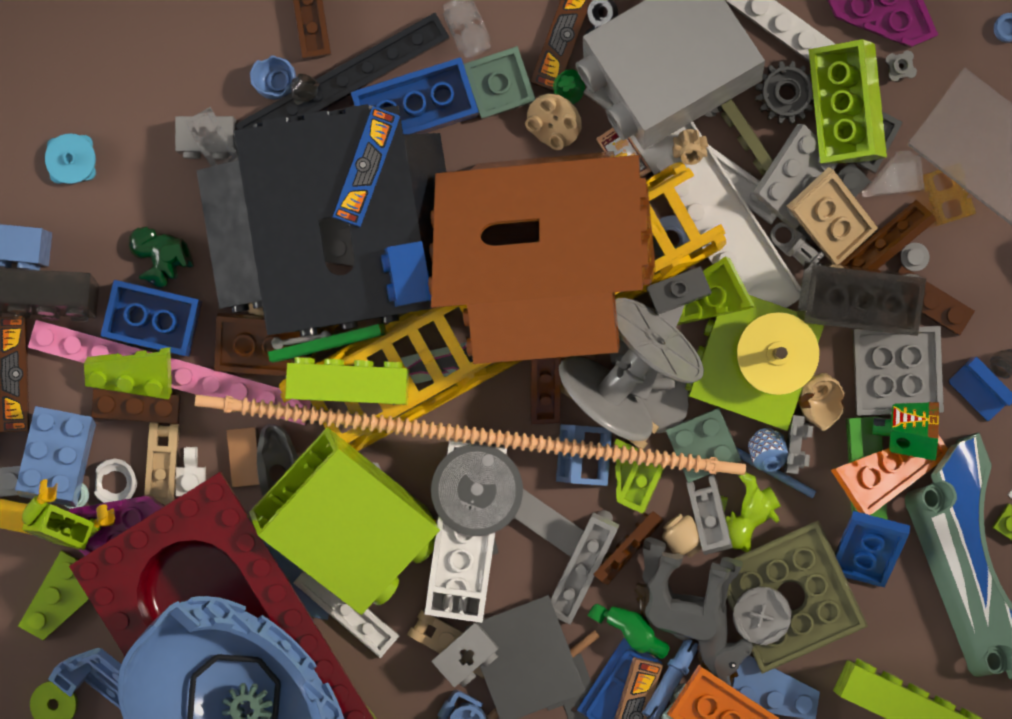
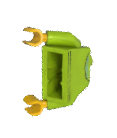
M43 479L40 482L39 494L34 496L22 514L23 531L54 544L85 550L88 540L101 530V526H111L115 520L114 508L107 511V505L105 504L99 505L96 508L97 519L90 520L48 504L47 502L55 501L58 484L56 483L53 487H47V479Z

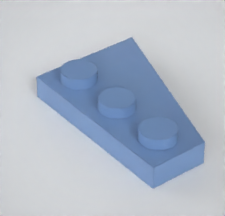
M750 655L743 660L737 669L739 676L733 678V688L773 714L803 719H816L820 691L775 668L762 674L755 658Z

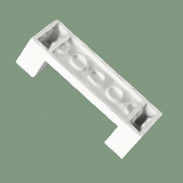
M449 440L447 455L455 449L471 445V443ZM503 447L497 448L505 454L507 453V449ZM438 516L437 525L440 531L435 537L424 615L482 623L495 533L485 536L465 535L450 528Z

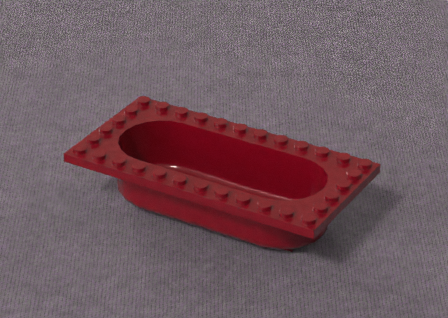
M222 471L69 566L124 656H126L141 634L171 604L177 601L179 603L185 602L191 597L197 596L219 597L246 606L245 611L257 618L261 615L265 616L291 636L317 665L314 670L322 683H329L342 710L344 719H374L268 546L257 535L253 522L226 481Z

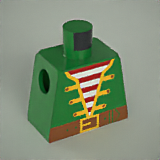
M939 402L895 403L892 405L891 419L874 418L873 435L890 436L889 450L892 453L936 460L939 433Z

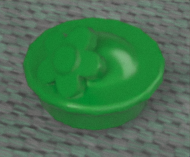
M569 69L563 71L555 78L553 91L555 95H560L572 104H575L582 98L585 84L578 71Z

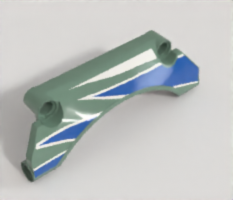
M980 432L958 439L955 441L956 444L950 446L931 474L933 483L922 488L910 490L905 496V506L912 519L969 672L975 677H983L1006 671L1008 678L1012 680V602L998 580L987 547L984 527V501L992 466Z

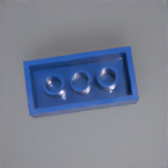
M461 57L351 92L355 106L368 104L369 106L376 105L378 108L399 105L403 134H425L479 116Z

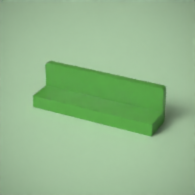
M880 417L846 418L848 463L883 450L882 436L873 435L874 418ZM851 502L852 512H858L853 503ZM887 503L871 514V516L888 520Z

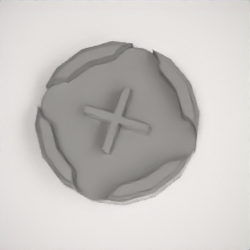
M757 586L747 590L738 598L734 607L733 621L737 631L745 640L759 645H768L778 641L786 634L791 623V609L787 599L779 591L771 587Z

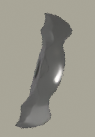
M267 424L262 428L257 448V474L263 497L276 483L269 475L271 467L280 465L286 473L299 458L289 434L275 424Z

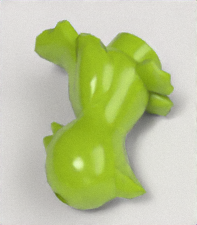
M745 472V475H738L746 485V495L742 503L741 515L736 516L732 511L731 516H726V522L733 547L730 549H741L744 552L751 551V537L754 529L769 518L778 523L780 520L774 510L781 507L770 486L761 491L758 488L756 477Z

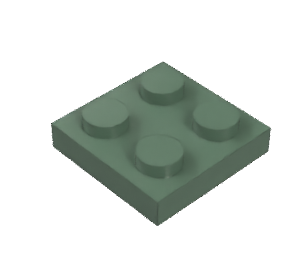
M518 46L463 64L481 120L531 104L535 100Z
M719 407L666 429L677 456L683 453L685 457L688 454H692L693 458L700 455L702 459L716 457L718 461L734 463L742 461ZM686 468L682 469L688 483L710 474L704 470H699L696 473L694 469H691L689 472Z

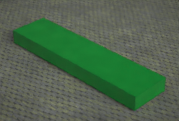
M385 323L376 324L269 351L268 356L272 363L281 362L384 336L387 331Z

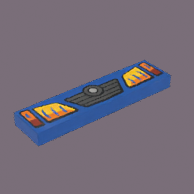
M372 106L332 218L359 228L361 227L398 125L399 115Z

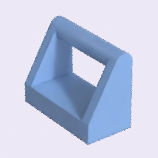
M560 425V441H564L567 438L568 442L576 439L577 443H580L584 440L585 432L601 433L600 443L602 446L609 443L611 447L612 432L606 428ZM558 452L556 482L608 486L610 458L604 461V458L600 457L598 460L597 479L581 478L583 457L580 458L579 454L571 457L570 453L563 456L562 452Z

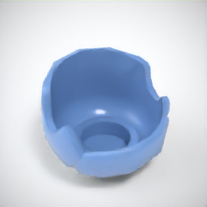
M273 55L263 61L257 60L250 71L251 84L261 96L267 99L276 100L287 96L293 91L297 82L296 71L289 61Z

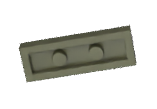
M730 99L721 105L724 109L721 116L729 128L735 125L741 134L737 137L739 143L746 152L750 149L757 158L753 163L763 176L774 160L736 104Z

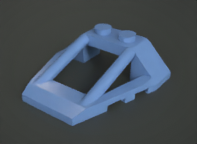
M95 648L69 657L59 663L48 678V680L70 697L85 681L120 709L118 677L122 664L102 648Z

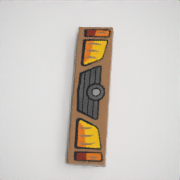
M633 657L614 719H647L642 714V711L655 692L662 670L660 663Z

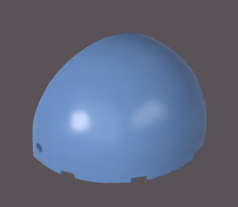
M197 596L191 597L185 602L179 603L177 601L171 604L132 645L123 659L119 671L118 699L123 719H187L190 678L197 669L217 654L259 657L267 664L281 683L278 719H344L329 683H322L314 670L317 665L291 636L265 616L261 615L257 618L245 611L246 606L219 597ZM217 660L196 678L193 719H232L231 715H222L223 710L230 708V706L223 704L222 701L224 698L233 699L229 694L231 688L237 689L240 693L239 685L241 683H246L248 692L252 684H258L256 694L263 690L268 692L262 698L263 702L268 700L274 702L275 683L258 663ZM249 701L243 705L241 704V707L245 709V715L252 711L254 713V709L250 708ZM273 705L268 708H264V710H267L273 714Z

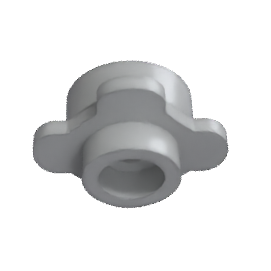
M906 50L903 54L898 55L891 53L886 57L890 80L896 82L905 77L912 79L916 76L917 69L913 66L914 54L911 51ZM902 63L904 68H899V64Z

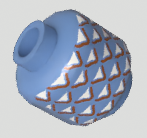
M764 428L758 430L750 438L748 447L752 463L757 469L774 472L787 462L788 450L784 436L779 431Z

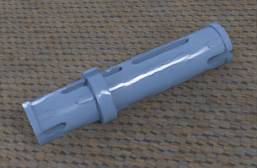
M683 640L674 659H670L667 663L668 669L647 706L642 711L643 715L648 717L653 712L650 719L660 718L682 677L687 676L690 671L688 667L698 651L697 643L691 645L692 640Z

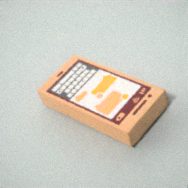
M611 128L596 138L604 152L614 151L615 157L639 155L641 178L651 172V169L630 137L622 140L614 128Z

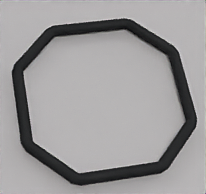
M217 654L197 669L190 678L187 719H193L196 678L217 660L258 663L275 683L272 719H278L281 683L278 677L259 657Z

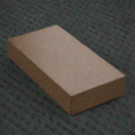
M256 427L227 430L232 487L259 485Z

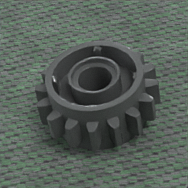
M780 61L778 69L770 65L767 68L770 75L763 74L762 81L764 83L755 86L756 90L761 91L760 95L755 97V101L762 102L759 111L766 110L769 113L768 120L776 117L778 118V124H782L784 119H788L791 125L795 123L796 116L800 120L806 118L804 110L807 112L813 111V106L809 104L814 102L813 88L810 81L812 78L811 74L806 75L804 73L806 68L804 65L800 69L795 68L794 61L789 66H785L783 61ZM789 86L794 92L793 99H783L779 94L780 87Z

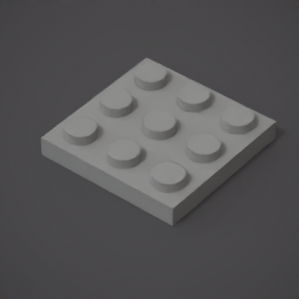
M940 326L852 329L856 415L891 414L892 405L895 403L939 402V413L944 412Z

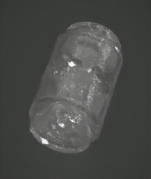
M452 0L442 6L444 10L442 15L460 54H464L465 58L469 59L492 48L489 43L491 37L474 0ZM473 19L479 20L480 25L474 24ZM453 29H455V30H458V29H459L460 32H461V35L455 34V32H454Z

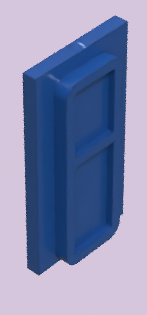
M623 637L577 708V711L589 719H614L633 657L660 664L662 662L647 652H636L631 648L626 638Z

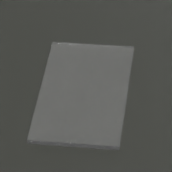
M964 68L913 138H910L907 145L1012 225V103L968 69Z

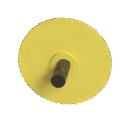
M769 313L752 321L743 331L737 347L738 365L745 379L756 389L768 394H788L803 387L814 375L819 362L818 342L812 329L800 318L787 313Z

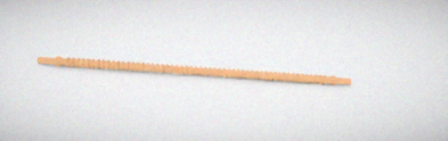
M197 394L195 397L194 406L224 410V413L242 412L243 416L246 413H250L251 417L254 414H259L260 418L263 415H267L268 419L271 416H276L277 420L280 417H284L285 421L293 418L294 422L297 419H301L302 423L309 420L310 424L318 421L319 425L326 422L327 426H331V423H334L336 427L342 424L344 428H348L351 425L354 430L356 427H361L362 431L365 428H369L370 432L378 429L379 433L382 430H386L387 434L390 431H395L396 435L399 432H403L404 436L407 433H412V437L420 434L421 438L424 435H428L429 439L436 436L437 440L444 437L446 441L453 438L454 442H457L458 439H461L463 443L469 440L471 444L477 441L479 445H483L485 442L489 447L491 444H496L497 448L500 445H504L505 449L508 446H512L513 450L521 447L522 451L525 448H529L530 452L533 449H537L538 453L545 450L547 454L550 451H554L555 455L558 452H562L563 456L570 453L571 457L579 454L580 458L587 455L588 459L595 456L596 460L603 457L604 461L611 458L613 462L619 459L621 463L627 460L629 464L636 461L637 465H641L644 462L646 466H649L652 463L655 468L660 464L663 469L666 466H669L671 470L674 467H678L680 471L686 468L688 472L694 469L696 473L699 470H704L715 475L717 472L745 475L746 464L718 461L716 457L702 459L700 455H697L696 458H693L692 454H688L685 457L683 453L677 456L675 452L669 455L667 451L661 454L659 450H655L653 453L651 449H647L644 452L641 447L638 450H635L633 446L627 449L625 445L622 448H618L617 444L610 447L609 443L602 446L600 442L597 445H593L592 441L589 444H585L584 440L577 443L576 439L568 442L567 438L564 441H560L559 437L552 440L551 436L544 439L543 435H540L539 438H536L534 434L527 437L526 433L519 436L518 432L511 435L509 431L503 434L501 430L495 433L493 429H489L486 432L483 427L481 430H476L475 426L472 429H468L467 425L464 428H460L459 424L451 427L450 423L447 426H443L442 422L434 425V421L426 424L425 420L422 423H418L417 419L410 422L408 418L405 421H401L400 417L393 420L392 416L385 419L383 415L377 418L375 414L368 417L365 412L360 416L357 411L354 414H350L349 410L346 413H341L340 409L337 412H333L332 408L329 411H324L323 407L320 410H316L315 406L312 409H307V405L299 408L298 404H295V407H291L290 403H287L286 406H283L281 402L274 405L273 401L266 404L264 400L258 403L255 398L249 402L246 397L243 400H237L227 395L226 398Z

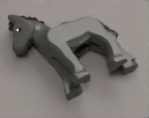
M651 537L646 538L643 548L645 569L642 575L646 584L637 583V589H635V592L639 595L636 600L638 601L642 616L657 629L672 633L677 639L690 640L692 638L699 641L697 650H699L698 660L701 661V667L731 686L733 678L739 676L737 669L753 650V644L744 638L736 642L727 643L726 599L729 584L737 577L743 562L729 557H723L720 565L712 562L705 597L673 593L668 580L672 571L679 568L682 564L684 555L666 553L665 541Z

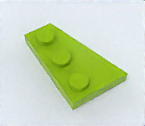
M724 257L703 270L712 293L710 296L686 304L677 326L755 308L730 258Z
M170 347L161 348L159 352L147 353V350L136 351L135 355L122 356L117 353L87 357L84 362L85 386L169 400L172 393Z

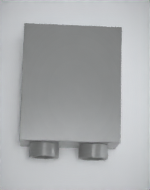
M645 0L584 35V58L576 62V68L582 81L591 93L604 88L614 106L608 108L606 114L618 136L625 140L634 135L643 150L761 82L765 60L725 0Z

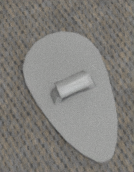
M664 375L656 377L648 400L640 398L645 404L652 422L659 426L656 433H665L667 428L683 422L689 406L688 390H685L686 383L673 380Z

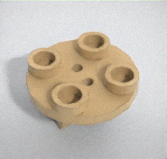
M545 94L536 98L529 106L525 126L541 142L554 150H561L578 138L582 129L581 117L577 108L566 98L555 94Z

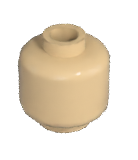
M680 513L663 526L665 531L662 534V539L673 554H686L690 558L702 549L696 521L693 517L689 515L682 516Z

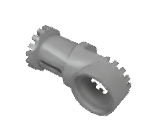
M784 222L776 224L770 231L769 237L772 244L780 248L787 256H793L805 267L804 271L806 273L816 265L814 262L818 263L824 256L822 251L817 252L806 242V237L795 228H789ZM785 227L790 231L791 239L789 242L783 244L776 240L775 232L778 228Z

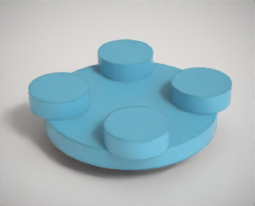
M69 133L48 141L45 164L50 173V179L54 183L76 184L84 180L90 181L96 176V154L93 148V141L89 136Z

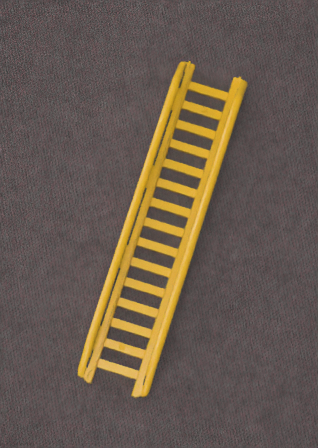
M682 162L673 163L646 180V184L648 183L649 201L664 194L690 240L675 249L650 205L652 234L664 256L655 260L656 274H654L651 285L676 276L720 251L727 243L724 236L726 233L722 224L700 235L674 187L694 177V174ZM710 242L712 243L703 249H699ZM643 285V290L621 292L615 296V299L627 298L632 300L647 292L646 287L650 285ZM467 305L434 307L404 314L399 317V321L390 322L385 325L386 335L352 343L325 358L344 360V366H353L354 360L368 361L367 357L383 350L389 362H402L393 343L408 335L434 383L418 391L409 374L408 405L378 403L383 412L375 415V417L379 418L380 415H383L385 419H388L389 416H392V419L396 420V416L401 418V421H405L408 418L410 422L523 361L495 362L493 364L470 363L444 317L445 314L458 307L463 313V309L467 308ZM434 321L460 368L446 377L441 372L418 330ZM324 359L315 364L324 365ZM285 378V379L279 384V388H280V390H281V392H282L280 395H281V398H282V400H283L284 403H286V402L292 400V399H285V395H286V378ZM310 400L312 406L316 407V410H320L323 407L324 411H329L324 401ZM344 402L350 414H354L357 411L358 415H363L364 412L358 402ZM326 422L322 423L325 429L327 427L357 451L389 435L386 430H382L379 433L378 429H374L370 432L369 428H365L362 431L361 427H356L355 430L352 428L342 434L339 427H336L334 423H331V426H327Z

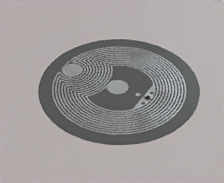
M471 444L455 449L439 463L432 479L431 497L437 514L450 528L465 535L485 536L501 530L515 517L522 502L523 483L517 466L504 452L488 445Z

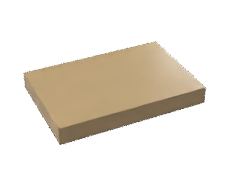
M830 167L786 206L835 267L878 229L836 172Z

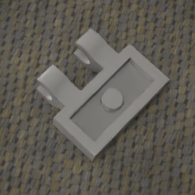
M793 415L789 425L786 445L788 458L784 464V472L798 474L799 468L809 467L810 455H806L805 451H801L802 440H807V437L812 438L813 426H809L808 423L804 422L805 416Z

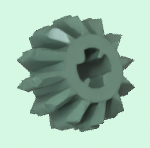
M241 683L239 685L240 693L237 689L231 688L229 694L233 699H223L222 703L230 706V708L223 710L222 715H231L232 719H270L272 713L264 710V708L272 706L273 702L271 700L263 702L262 698L268 694L266 690L256 694L258 684H252L248 692L246 683ZM249 701L250 708L254 709V713L252 711L245 715V709L241 707V704L243 705Z

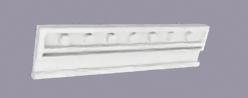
M691 122L643 150L634 135L630 136V138L655 175L673 163L682 162L681 157L674 158L673 137H678L679 133L686 129H698L694 122ZM708 145L706 148L707 157H703L699 163L694 165L685 164L686 168L689 167L692 170L694 177L674 187L700 235L722 224L725 230L726 245L720 251L709 256L708 259L713 265L724 257L730 258L749 295L787 308L806 295ZM710 242L701 248L703 249L712 243Z

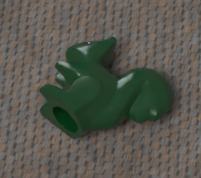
M138 227L129 236V249L131 253L140 259L151 257L153 267L140 274L139 279L147 280L156 287H165L168 283V276L171 279H177V266L181 265L182 267L189 268L194 266L188 245L182 238H176L169 234L156 235V231L148 227Z

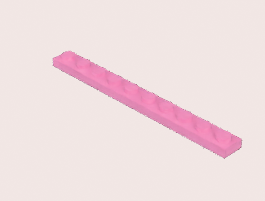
M39 320L35 321L28 348L82 363L85 362L87 357L117 353L122 356L135 355L136 351H143L139 348ZM171 358L172 388L195 395L226 398L227 395L237 400H243L246 397L249 402L255 398L258 403L264 400L266 404L273 401L274 405L281 402L283 406L290 403L291 407H295V404H298L299 408H303L304 405H307V409L311 408L310 400L292 399L284 403L280 395L282 393L280 388ZM293 418L288 419V421L294 422ZM297 419L295 423L306 425L307 420L305 423H302L301 419Z

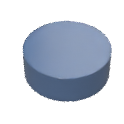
M1012 13L1001 15L994 23L995 36L1005 43L1012 42Z

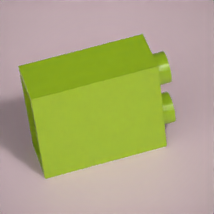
M328 427L249 512L257 535L360 615L372 603L382 605L392 597L399 584L397 576L411 561L421 563L434 551L436 534L440 531L428 507Z

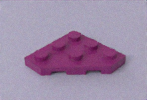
M827 0L836 19L909 48L938 36L924 0Z
M149 495L71 508L69 512L87 520L97 519L96 508L99 505H107V511L114 508V524L106 527L101 526V530L88 540L85 550H78L86 556L163 508L164 505Z

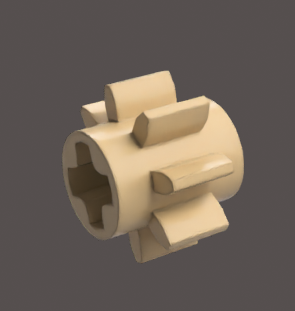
M686 129L680 132L678 137H673L674 158L681 157L682 163L694 165L699 163L703 157H707V137H699L698 130Z

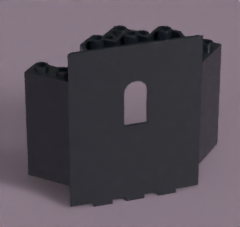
M365 104L328 112L326 110L306 113L302 116L262 120V123L253 124V128L234 130L238 160L196 170L219 309L231 308L232 313L250 310V304H253V309L263 307L267 335L299 331L300 337L318 334L317 328L340 325L341 330L358 327L359 321L381 318L382 323L399 321V315L432 309L431 301L395 307L394 301L389 302L386 284H391L389 272L384 273L381 255L385 254V248L422 241L428 276L432 277L433 261L430 258V243H433L434 231L431 224V210H434L435 173L447 172L440 133L403 134L400 117L361 227L349 224L354 253V266L345 275H335L329 271L325 263L318 220L333 216L372 106L376 107V105L369 106ZM399 105L380 108L400 116Z

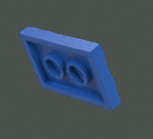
M853 511L835 552L845 577L885 588L909 536L910 525Z

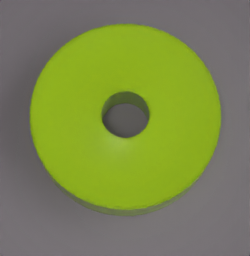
M51 681L38 686L30 699V711L34 719H72L78 707L76 693L70 697ZM51 699L58 701L59 706L57 709L50 707L49 701Z

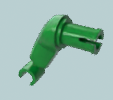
M594 604L588 613L590 618L602 624L605 617H607L608 625L621 630L631 648L636 652H648L657 659H663L668 654L669 644L655 637L653 629L640 613L615 606L608 610L599 604Z

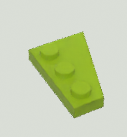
M63 550L60 551L18 627L41 640H45L89 600L69 568L71 564L79 559Z

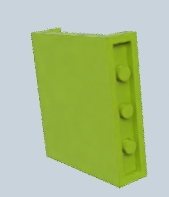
M749 295L755 308L716 316L714 320H708L703 334L708 336L705 347L699 346L697 354L703 364L704 373L699 381L686 383L685 390L689 391L687 397L788 431L803 387L794 392L781 395L768 394L753 387L745 379L738 365L737 347L739 339L745 328L752 321L763 315L779 312L791 314L803 320L812 329L817 342H819L825 321Z

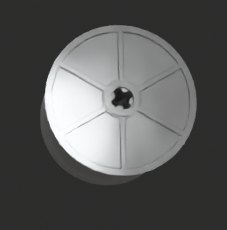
M617 298L615 300L618 331L620 338L630 348L627 353L616 358V365L612 370L588 358L580 356L567 357L559 365V375L564 387L573 400L598 424L625 439L644 441L652 433V419L643 401L639 397L630 394V392L638 383L642 384L644 382V379L647 377L646 373L651 368L668 378L683 383L699 381L703 376L704 369L696 350L677 328L644 304L627 298Z

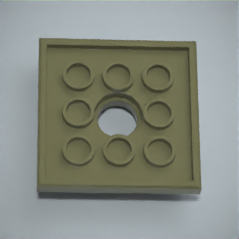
M819 520L733 558L743 562L740 572L729 584L727 600L733 613L738 598L747 590L757 586L771 587L777 590L785 582H795L803 588L805 593L803 604L791 610V623L783 637L768 645H759L752 642V654L762 674L868 627Z

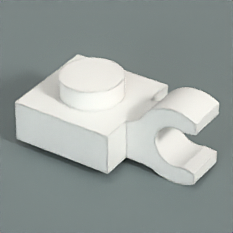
M198 447L184 448L185 467H176V496H182L206 481V467H197Z

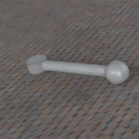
M323 331L319 335L284 340L275 337L272 339L271 344L277 350L281 349L283 345L309 342L332 335L329 331Z

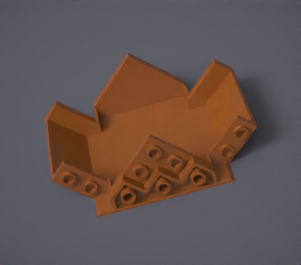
M614 151L477 163L471 170L435 173L434 210H431V224L434 231L433 243H430V258L433 263L432 277H429L428 280L431 308L467 305V308L463 309V320L465 327L469 326L471 338L466 339L468 356H473V364L618 353L620 341L615 292L643 290V285H651L656 271L648 183L646 184V177H640L639 155L615 157ZM539 221V242L492 246L485 244L481 240L483 231L492 225Z

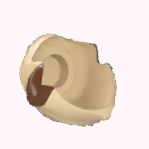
M827 373L813 376L803 386L798 400L806 420L819 427L822 431L829 429L840 418L845 409L842 402L846 395L842 390L843 387L840 386L839 381Z

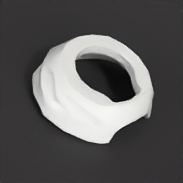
M116 458L102 462L95 470L94 494L97 499L103 503L131 499L137 487V479L132 467L125 461ZM112 471L123 473L127 480L124 491L117 494L103 489L102 486L103 476Z

